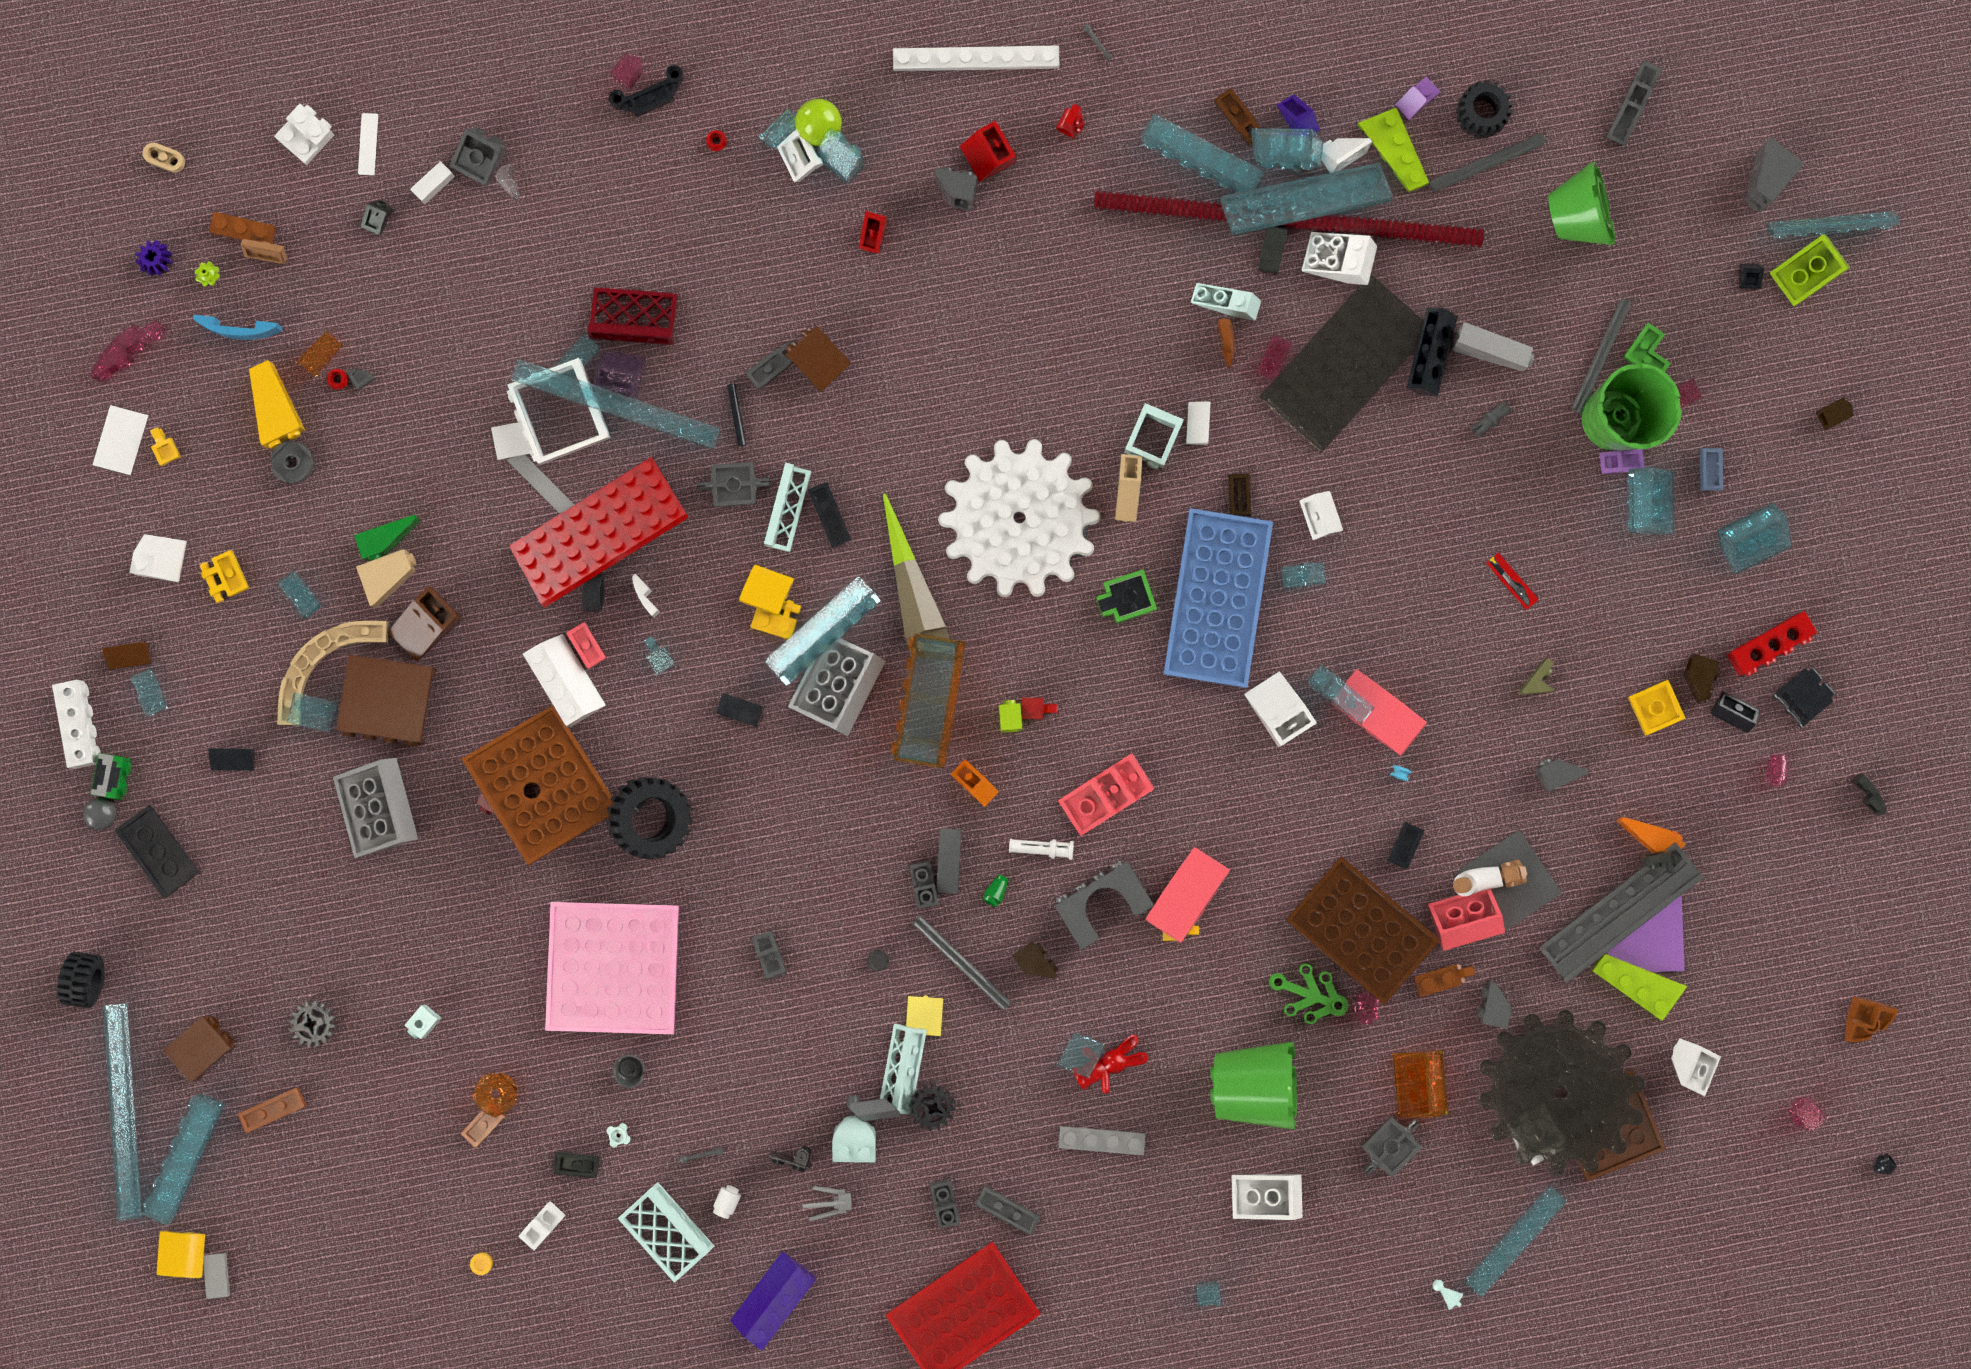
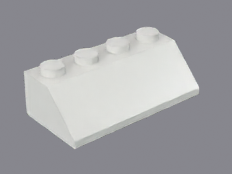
M563 634L546 640L523 653V656L567 727L574 726L606 706Z

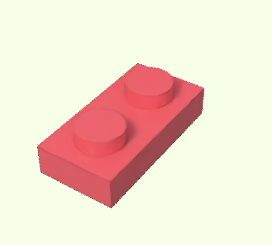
M585 622L567 632L569 639L587 669L607 659Z

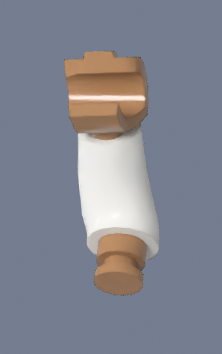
M1519 860L1502 863V871L1499 870L1498 866L1464 871L1454 879L1453 888L1461 896H1470L1480 891L1503 887V881H1505L1506 888L1525 884L1527 882L1526 875L1528 874L1526 866H1523Z

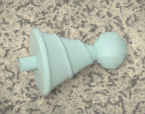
M1436 1279L1433 1282V1289L1441 1291L1449 1310L1455 1305L1458 1307L1462 1305L1459 1301L1463 1293L1445 1288L1442 1280Z

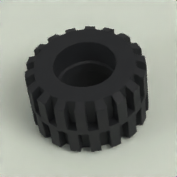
M1485 80L1484 84H1482V81H1478L1475 85L1472 84L1465 90L1456 109V114H1459L1457 121L1462 122L1460 125L1462 130L1466 128V133L1468 135L1474 133L1475 138H1479L1480 135L1483 138H1488L1489 135L1492 137L1503 129L1512 114L1511 107L1513 106L1512 101H1509L1510 94H1505L1504 92L1506 90L1504 86L1499 88V83L1494 82L1490 84V80ZM1476 101L1490 103L1495 110V116L1492 118L1480 117L1475 112L1473 103Z
M73 951L66 957L58 977L57 991L60 1003L83 1008H91L96 1003L102 991L105 978V966L102 956Z

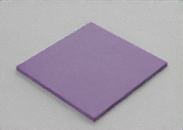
M1682 896L1678 897L1609 950L1607 955L1650 972L1685 971Z

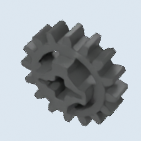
M318 1000L313 1001L312 1005L310 1001H306L305 1007L303 1005L297 1006L299 1012L293 1011L291 1013L295 1018L289 1020V1023L294 1026L289 1031H295L296 1034L293 1036V1039L300 1038V1045L307 1042V1047H312L314 1043L316 1047L321 1046V1040L326 1043L329 1041L327 1036H334V1032L331 1029L337 1027V1025L333 1024L332 1020H335L337 1017L330 1015L333 1011L332 1008L325 1009L326 1003H322L319 1006ZM315 1010L321 1012L324 1015V1017L318 1015ZM304 1014V1019H303L302 1022L300 1023V1019H301L302 1015ZM316 1021V1025L310 1027L309 1023ZM326 1024V1028L322 1033V1028ZM304 1030L305 1032L309 1033V1037L306 1036L302 1031Z

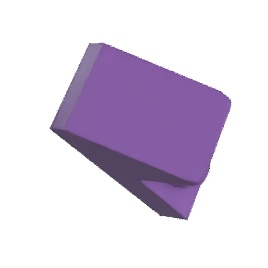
M1425 77L1416 86H1412L1396 103L1395 107L1409 121L1430 103L1440 91Z

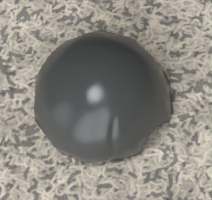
M105 798L92 799L85 805L83 810V820L88 827L97 831L110 827L116 819L115 806Z
M625 1054L615 1061L612 1073L619 1085L624 1088H633L642 1083L645 1066L642 1059L636 1055Z

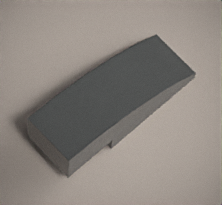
M940 828L937 893L958 894L961 830Z

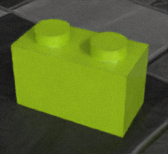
M1016 700L1003 701V705H999L1001 733L1021 732L1020 703L1016 704Z

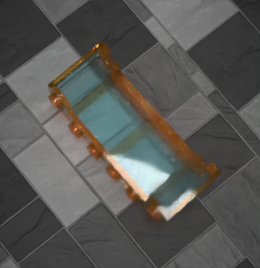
M914 633V637L909 638L908 649L912 650V656L907 657L906 669L909 670L908 678L903 680L902 690H905L906 693L905 699H900L899 711H902L901 720L897 719L895 732H899L897 742H892L891 754L894 755V760L945 768L966 641Z

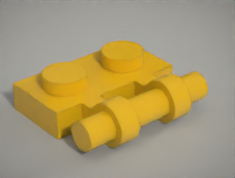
M232 550L212 558L214 564L212 568L209 567L208 562L200 564L203 580L207 581L210 588L208 591L211 597H214L216 603L224 601L221 594L226 591L228 597H233L250 589ZM216 574L219 575L222 582L220 585H217L214 578Z
M791 600L784 601L782 606L784 613L783 615L779 614V616L756 608L751 628L792 640L797 620L790 618L791 612L799 614L802 606L794 604V601Z

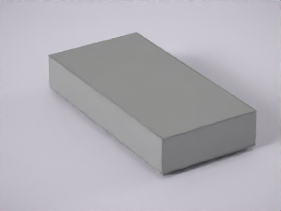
M226 1252L204 1255L206 1299L230 1296Z

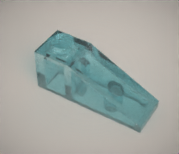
M1322 665L1318 667L1308 680L1313 690L1360 724L1363 723L1374 709L1373 705Z

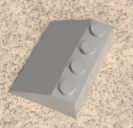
M825 632L788 707L848 736L886 661L872 652Z
M397 758L378 760L333 777L354 858L418 840Z

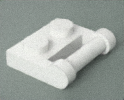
M797 129L777 145L794 182H800L815 169L823 165L812 144L802 139ZM799 138H800V140H801V142H802V144H803V146H804V149H805V151H806V153H807V155H808V157H809V159H810V161H811V162H809V163H808V161H807V159H806V157H805V155H804V153H803V151H802V149H801V146H800V144H799V142H798V139H799Z

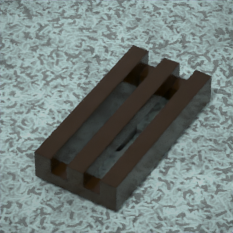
M1229 474L1230 515L1251 516L1250 474ZM1241 478H1245L1246 511L1242 509ZM1233 479H1237L1238 511L1234 509Z

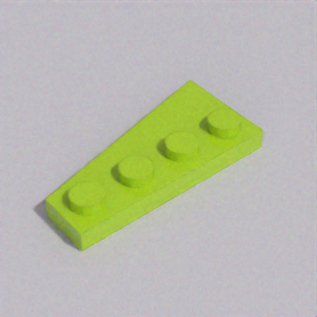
M1397 107L1357 124L1359 129L1372 140V146L1376 147L1382 159L1389 164L1393 173L1408 193L1429 184Z
M1607 954L1600 957L1591 970L1661 1021L1664 1020L1687 988L1683 984Z

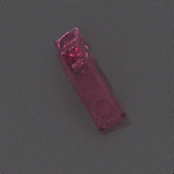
M155 320L142 329L134 324L125 329L102 352L90 374L91 377L98 382H104L112 378V374L130 367V363L135 361L131 353L139 352L144 348L145 344L160 339L162 334L166 332L163 324Z

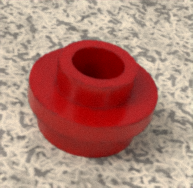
M719 130L711 131L706 137L708 148L712 151L723 150L727 144L726 135ZM714 139H720V143L714 144Z
M333 369L329 372L327 382L331 388L341 390L348 384V375L342 369ZM341 376V382L336 383V377Z

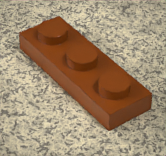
M218 212L213 213L209 228L211 234L241 241L242 239L258 242L265 241L270 244L273 243L276 231L274 225Z
M296 1087L238 1113V1117L245 1133H249L307 1107L299 1087Z

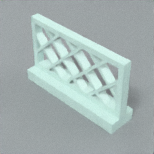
M658 1182L618 1217L619 1221L674 1283L714 1247L711 1241ZM647 1197L654 1203V1211L643 1210V1201ZM629 1213H638V1225L631 1224L625 1217ZM643 1214L654 1215L653 1226L642 1225ZM657 1215L666 1216L668 1227L657 1226ZM642 1229L653 1230V1241L645 1240L642 1237ZM657 1230L668 1231L667 1242L656 1241ZM672 1231L681 1233L682 1243L671 1242ZM656 1245L667 1246V1257L659 1256L656 1253ZM671 1246L682 1247V1258L671 1257ZM686 1247L694 1248L699 1255L695 1259L685 1258ZM670 1261L681 1262V1271L677 1275L670 1269Z

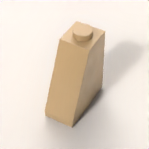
M1121 454L1115 520L1136 522L1141 485L1142 456Z
M403 549L356 566L371 607H379L415 572L414 565H416V561L412 553L409 554L408 551Z

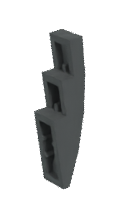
M1645 60L1642 61L1606 138L1623 146L1627 144L1662 68Z

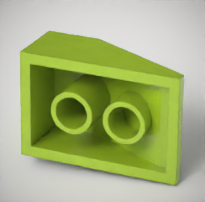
M1823 234L1771 271L1770 275L1795 307L1848 271L1850 266L1827 235Z

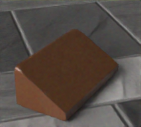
M147 642L102 648L108 670L151 664L149 644Z

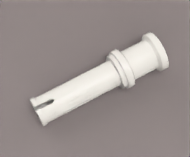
M1010 839L1009 853L1049 855L1052 859L1055 857H1067L1069 860H1072L1074 841L1066 843L1057 842L1055 839L1050 840V842Z

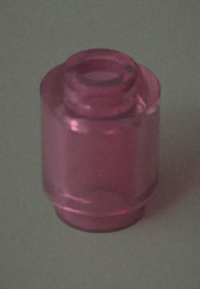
M1770 755V760H1767L1765 781L1770 782V786L1782 787L1783 783L1788 782L1789 762H1787V756Z

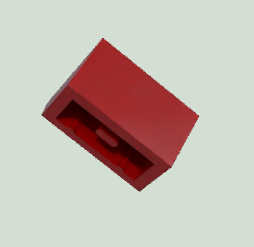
M996 120L977 130L959 146L975 176H977L979 183L1016 163V155Z

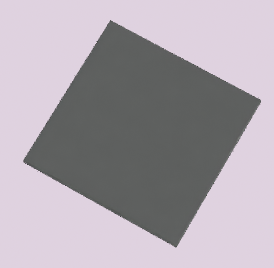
M1517 830L1458 870L1459 874L1464 871L1475 868L1498 866L1499 870L1502 871V863L1519 860L1523 866H1526L1528 875H1526L1527 882L1525 884L1506 888L1505 881H1503V887L1491 889L1502 913L1505 931L1562 893L1520 830Z

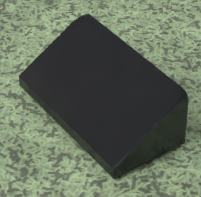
M1724 691L1720 693L1711 711L1713 716L1746 733H1749L1756 725L1760 710Z
M722 693L717 714L757 727L763 706Z
M209 748L208 750L211 770L254 771L255 749Z

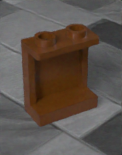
M809 326L801 333L803 337L798 342L794 340L787 346L786 350L788 352L785 356L796 365L819 392H822L851 362L818 326L813 328Z
M201 1016L163 1050L190 1082L198 1081L204 1076L203 1073L229 1050L235 1048V1045L232 1043L234 1041L233 1038L218 1027L220 1023L213 1016Z

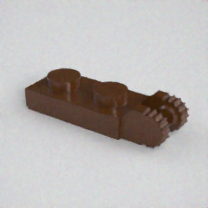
M1229 88L1214 99L1216 106L1248 146L1253 144L1252 137L1245 130L1249 126H1251L1252 131L1257 137L1262 138L1264 136L1263 131L1255 122L1256 119L1232 88Z

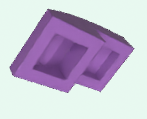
M1643 449L1600 453L1602 474L1645 470Z

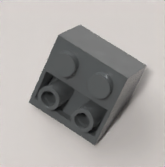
M949 167L935 168L936 185L951 207L972 211L977 190V176L969 171L954 172Z

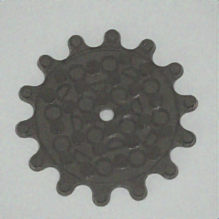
M1562 1010L1557 1016L1556 1024L1548 1027L1542 1024L1536 1014H1529L1524 1019L1526 1027L1524 1036L1516 1038L1505 1031L1498 1034L1496 1040L1503 1049L1501 1060H1484L1480 1064V1071L1493 1080L1494 1087L1490 1092L1482 1093L1478 1097V1104L1483 1109H1493L1499 1114V1121L1491 1128L1490 1135L1496 1141H1501L1508 1137L1514 1138L1519 1145L1515 1155L1516 1160L1521 1165L1529 1164L1535 1156L1540 1155L1547 1159L1548 1170L1553 1176L1562 1175L1567 1161L1571 1159L1578 1160L1585 1171L1595 1172L1599 1166L1597 1152L1600 1149L1607 1148L1618 1155L1626 1151V1142L1619 1133L1622 1125L1630 1124L1636 1126L1642 1123L1643 1115L1639 1110L1630 1106L1629 1096L1632 1093L1643 1090L1645 1082L1640 1076H1629L1623 1070V1063L1632 1054L1628 1045L1621 1044L1614 1048L1605 1045L1603 1036L1606 1032V1026L1603 1022L1594 1021L1588 1029L1579 1030L1574 1025L1573 1014L1568 1010ZM1557 1087H1562L1566 1090L1567 1094L1564 1099L1555 1096V1089Z

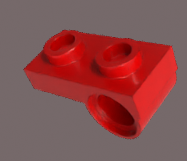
M1073 104L1071 109L1066 108L1056 129L1062 134L1075 139L1077 133L1080 134L1085 124L1081 107Z

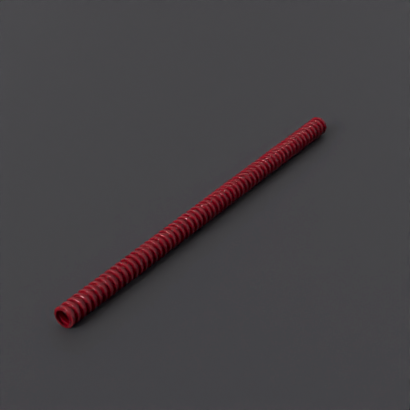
M1096 190L1094 198L1095 209H1098V207L1101 210L1108 208L1107 210L1109 211L1111 209H1114V211L1120 209L1121 212L1127 210L1129 213L1130 211H1133V213L1140 211V214H1143V212H1146V214L1153 213V215L1159 213L1160 216L1163 214L1169 216L1170 214L1172 217L1179 215V218H1182V216L1188 218L1190 216L1192 219L1198 217L1199 220L1201 218H1205V220L1210 218L1211 221L1218 219L1219 222L1221 220H1224V222L1230 220L1231 223L1237 221L1239 224L1240 222L1244 224L1250 222V225L1256 223L1257 225L1263 224V226L1269 224L1271 227L1273 225H1276V227L1282 226L1283 228L1289 226V229H1292V227L1299 229L1300 227L1302 230L1308 228L1309 231L1312 229L1318 231L1320 229L1322 232L1328 230L1329 233L1331 231H1334V233L1340 231L1341 234L1347 232L1349 235L1351 233H1354V235L1360 233V235L1367 234V236L1373 235V237L1380 235V238L1386 236V238L1393 237V239L1399 237L1400 240L1403 238L1406 240L1412 239V241L1418 239L1419 242H1422V240L1429 242L1430 240L1432 243L1438 241L1439 244L1442 242L1445 244L1450 242L1451 245L1457 243L1459 246L1461 244H1464V246L1470 244L1471 247L1477 245L1479 248L1484 240V231L1481 228L1479 230L1476 228L1470 230L1469 227L1464 229L1463 227L1457 228V226H1453L1451 228L1450 225H1447V227H1444V225L1438 226L1437 224L1431 226L1430 223L1424 225V223L1418 224V222L1411 224V221H1408V223L1401 221L1400 223L1398 220L1392 222L1391 219L1388 221L1382 219L1380 221L1378 218L1372 220L1371 217L1369 219H1366V217L1360 219L1359 216L1353 218L1351 215L1349 217H1346V215L1340 217L1339 214L1333 216L1331 213L1330 215H1327V213L1320 215V212H1317V214H1314V212L1307 213V211L1301 213L1300 210L1297 212L1291 210L1290 212L1288 209L1281 211V208H1278V210L1271 208L1270 210L1268 207L1262 209L1261 206L1255 208V206L1250 208L1249 205L1242 207L1241 204L1239 206H1236V204L1230 206L1229 203L1223 205L1221 202L1219 204H1216V202L1210 204V201L1203 203V201L1197 202V200L1190 202V199H1187V201L1181 199L1179 201L1177 198L1171 200L1170 197L1168 199H1164V197L1159 199L1158 196L1151 198V195L1139 197L1138 194L1132 196L1131 193L1129 195H1125V193L1119 195V192L1112 194L1111 191L1109 193H1106V191L1099 193V190Z

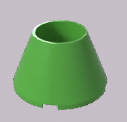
M1596 162L1589 163L1548 195L1551 217L1559 239L1603 245L1615 244V230L1613 220L1611 221L1609 210L1611 208L1600 169L1598 166L1594 167Z

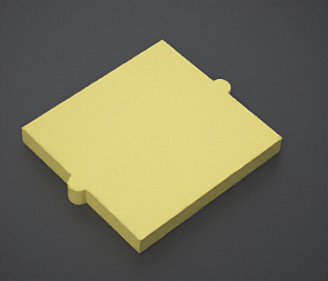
M927 995L924 997L908 996L906 1026L926 1029V1035L941 1036L943 998H929Z

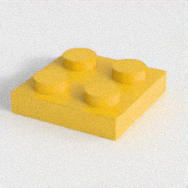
M1669 680L1628 697L1645 736L1686 719Z

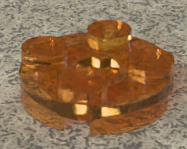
M488 1073L476 1084L473 1099L481 1111L492 1117H498L509 1112L517 1101V1086L514 1080L504 1073ZM493 1089L494 1091L496 1089L499 1090L501 1098H493L490 1091Z

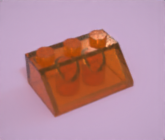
M1421 1050L1392 1053L1398 1117L1434 1118L1449 1115L1443 1051Z

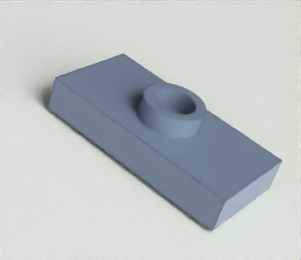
M1701 448L1700 491H1722L1723 448Z

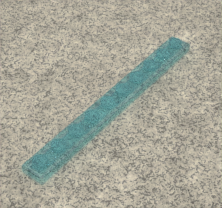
M520 359L517 360L511 378L512 381L714 449L720 428Z
M127 1003L103 1005L118 1221L142 1218Z

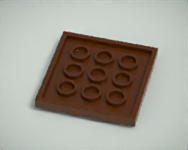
M1633 1069L1626 1070L1552 1101L1587 1182L1667 1150Z

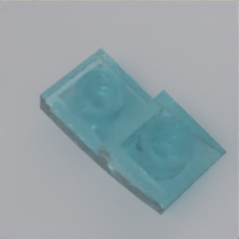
M292 571L277 583L303 618L306 619L322 607L296 571Z

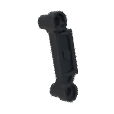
M677 65L669 66L666 70V80L629 96H625L620 90H613L609 94V102L615 109L635 113L636 117L675 101L673 97L683 81L682 69Z

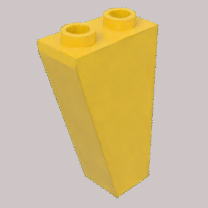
M267 360L250 368L249 372L261 445L267 449H275L278 445L282 444L281 442L287 439L293 440L301 436L300 433L305 431L304 426L275 365Z

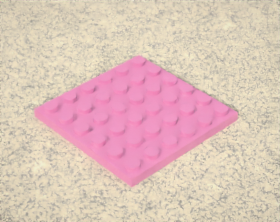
M551 902L545 1031L674 1034L679 906Z

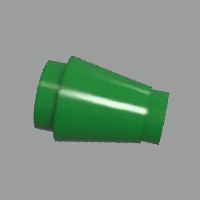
M998 874L984 891L982 900L993 907H998L999 904H1002L1009 879Z

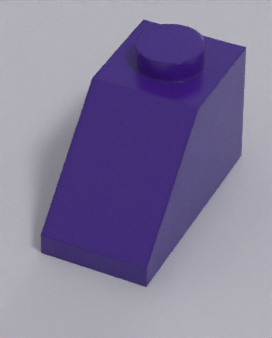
M1295 94L1276 104L1292 132L1301 140L1311 137L1320 130L1313 110Z

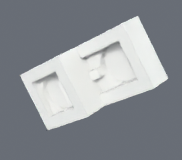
M634 574L632 579L636 593L646 610L655 618L660 611L647 598L652 590Z
M549 1201L518 1237L531 1249L535 1250L566 1215Z

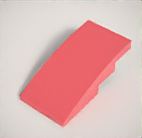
M1357 669L1330 701L1332 705L1348 715L1351 720L1363 727L1370 735L1400 756L1427 724L1425 720Z
M1133 753L1059 799L1058 802L1079 835L1082 836L1155 788Z
M1194 847L1146 917V921L1182 943L1204 913L1206 906L1217 893V889L1229 874L1230 869Z

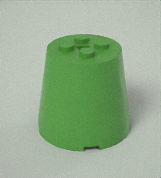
M1629 364L1614 371L1587 400L1582 412V425L1587 437L1600 448L1606 450L1649 449L1668 440L1677 429L1682 415L1679 400L1681 396L1674 381L1661 369L1649 364Z
M1294 1042L1215 1053L1214 1067H1211V1080L1214 1083V1088L1211 1089V1102L1215 1105L1216 1118L1295 1130L1296 1121H1294V1116H1297L1296 1066H1292V1058H1295Z

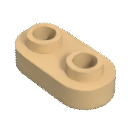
M149 143L143 149V157L151 165L173 173L181 171L185 166L183 155L176 150L157 143ZM158 152V157L153 158V154ZM174 160H178L176 165H172Z

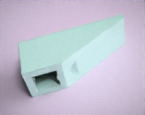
M1196 283L1190 303L1237 318L1255 321L1261 300L1252 292Z

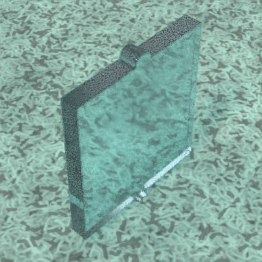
M1074 1033L1058 1066L1071 1071L1072 1074L1077 1073L1089 1078L1106 1046L1093 1040L1090 1036L1087 1038Z

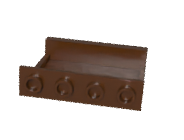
M349 655L336 730L343 731L342 735L355 737L356 733L363 734V739L376 740V736L384 737V742L397 744V740H404L405 745L417 747L418 743H425L422 737L432 677L436 676L437 669L429 666Z

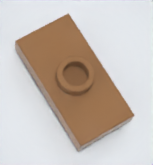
M242 239L241 248L244 257L280 264L286 263L287 256L284 246L270 244L265 241L258 242Z

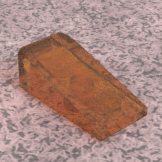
M326 331L300 356L297 362L316 377L343 345Z

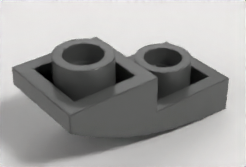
M930 860L909 864L918 909L939 905Z
M951 1178L930 1183L939 1229L959 1225L960 1219Z

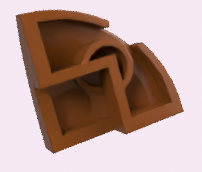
M1222 318L1218 320L1217 326L1223 343L1221 350L1226 367L1229 368L1234 357V331L1231 320Z
M1853 996L1847 1015L1845 1040L1847 1042H1862L1872 1039L1870 1034L1876 1033L1879 1029L1882 1032L1886 1030L1895 1019L1899 1010L1876 1001Z

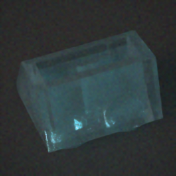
M830 128L816 154L818 158H821L824 165L849 185L865 166L864 157L861 154L862 150L854 143L850 145L846 141V136L839 130L835 132Z

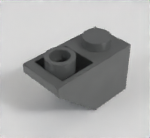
M1487 981V985L1484 984L1481 991V997H1484L1482 1006L1479 1005L1476 1017L1479 1018L1478 1022L1507 1029L1512 1008L1496 982Z

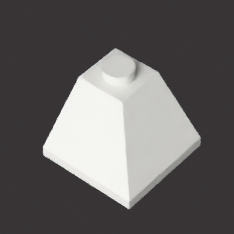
M1338 138L1333 142L1329 140L1321 146L1318 156L1333 176L1365 155L1372 140L1370 138Z
M144 534L133 552L129 573L137 576L179 582L187 541Z
M1679 1038L1678 1043L1673 1048L1671 1059L1682 1086L1705 1096L1721 1056Z

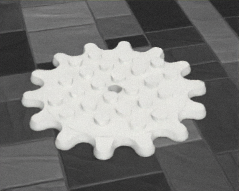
M1036 439L1030 440L1025 451L1021 454L1013 453L1005 440H999L994 445L995 456L989 462L982 461L976 455L967 456L965 466L970 472L969 479L965 482L950 480L945 485L946 493L956 500V507L950 512L941 513L938 521L942 527L952 528L957 533L956 540L946 549L947 556L951 559L963 556L969 558L972 566L967 573L968 581L972 584H977L986 576H992L997 581V593L1001 597L1010 596L1013 587L1017 583H1025L1033 596L1040 597L1045 592L1044 581L1047 576L1056 575L1063 582L1071 581L1074 578V571L1069 564L1070 558L1075 554L1090 556L1094 551V545L1084 538L1083 529L1088 525L1097 524L1100 521L1101 515L1098 510L1088 509L1082 503L1083 496L1092 489V481L1085 477L1073 480L1068 476L1067 470L1071 465L1072 459L1067 453H1060L1054 460L1044 459L1041 453L1042 444ZM1017 512L1025 515L1026 519L1023 523H1016L1013 516Z

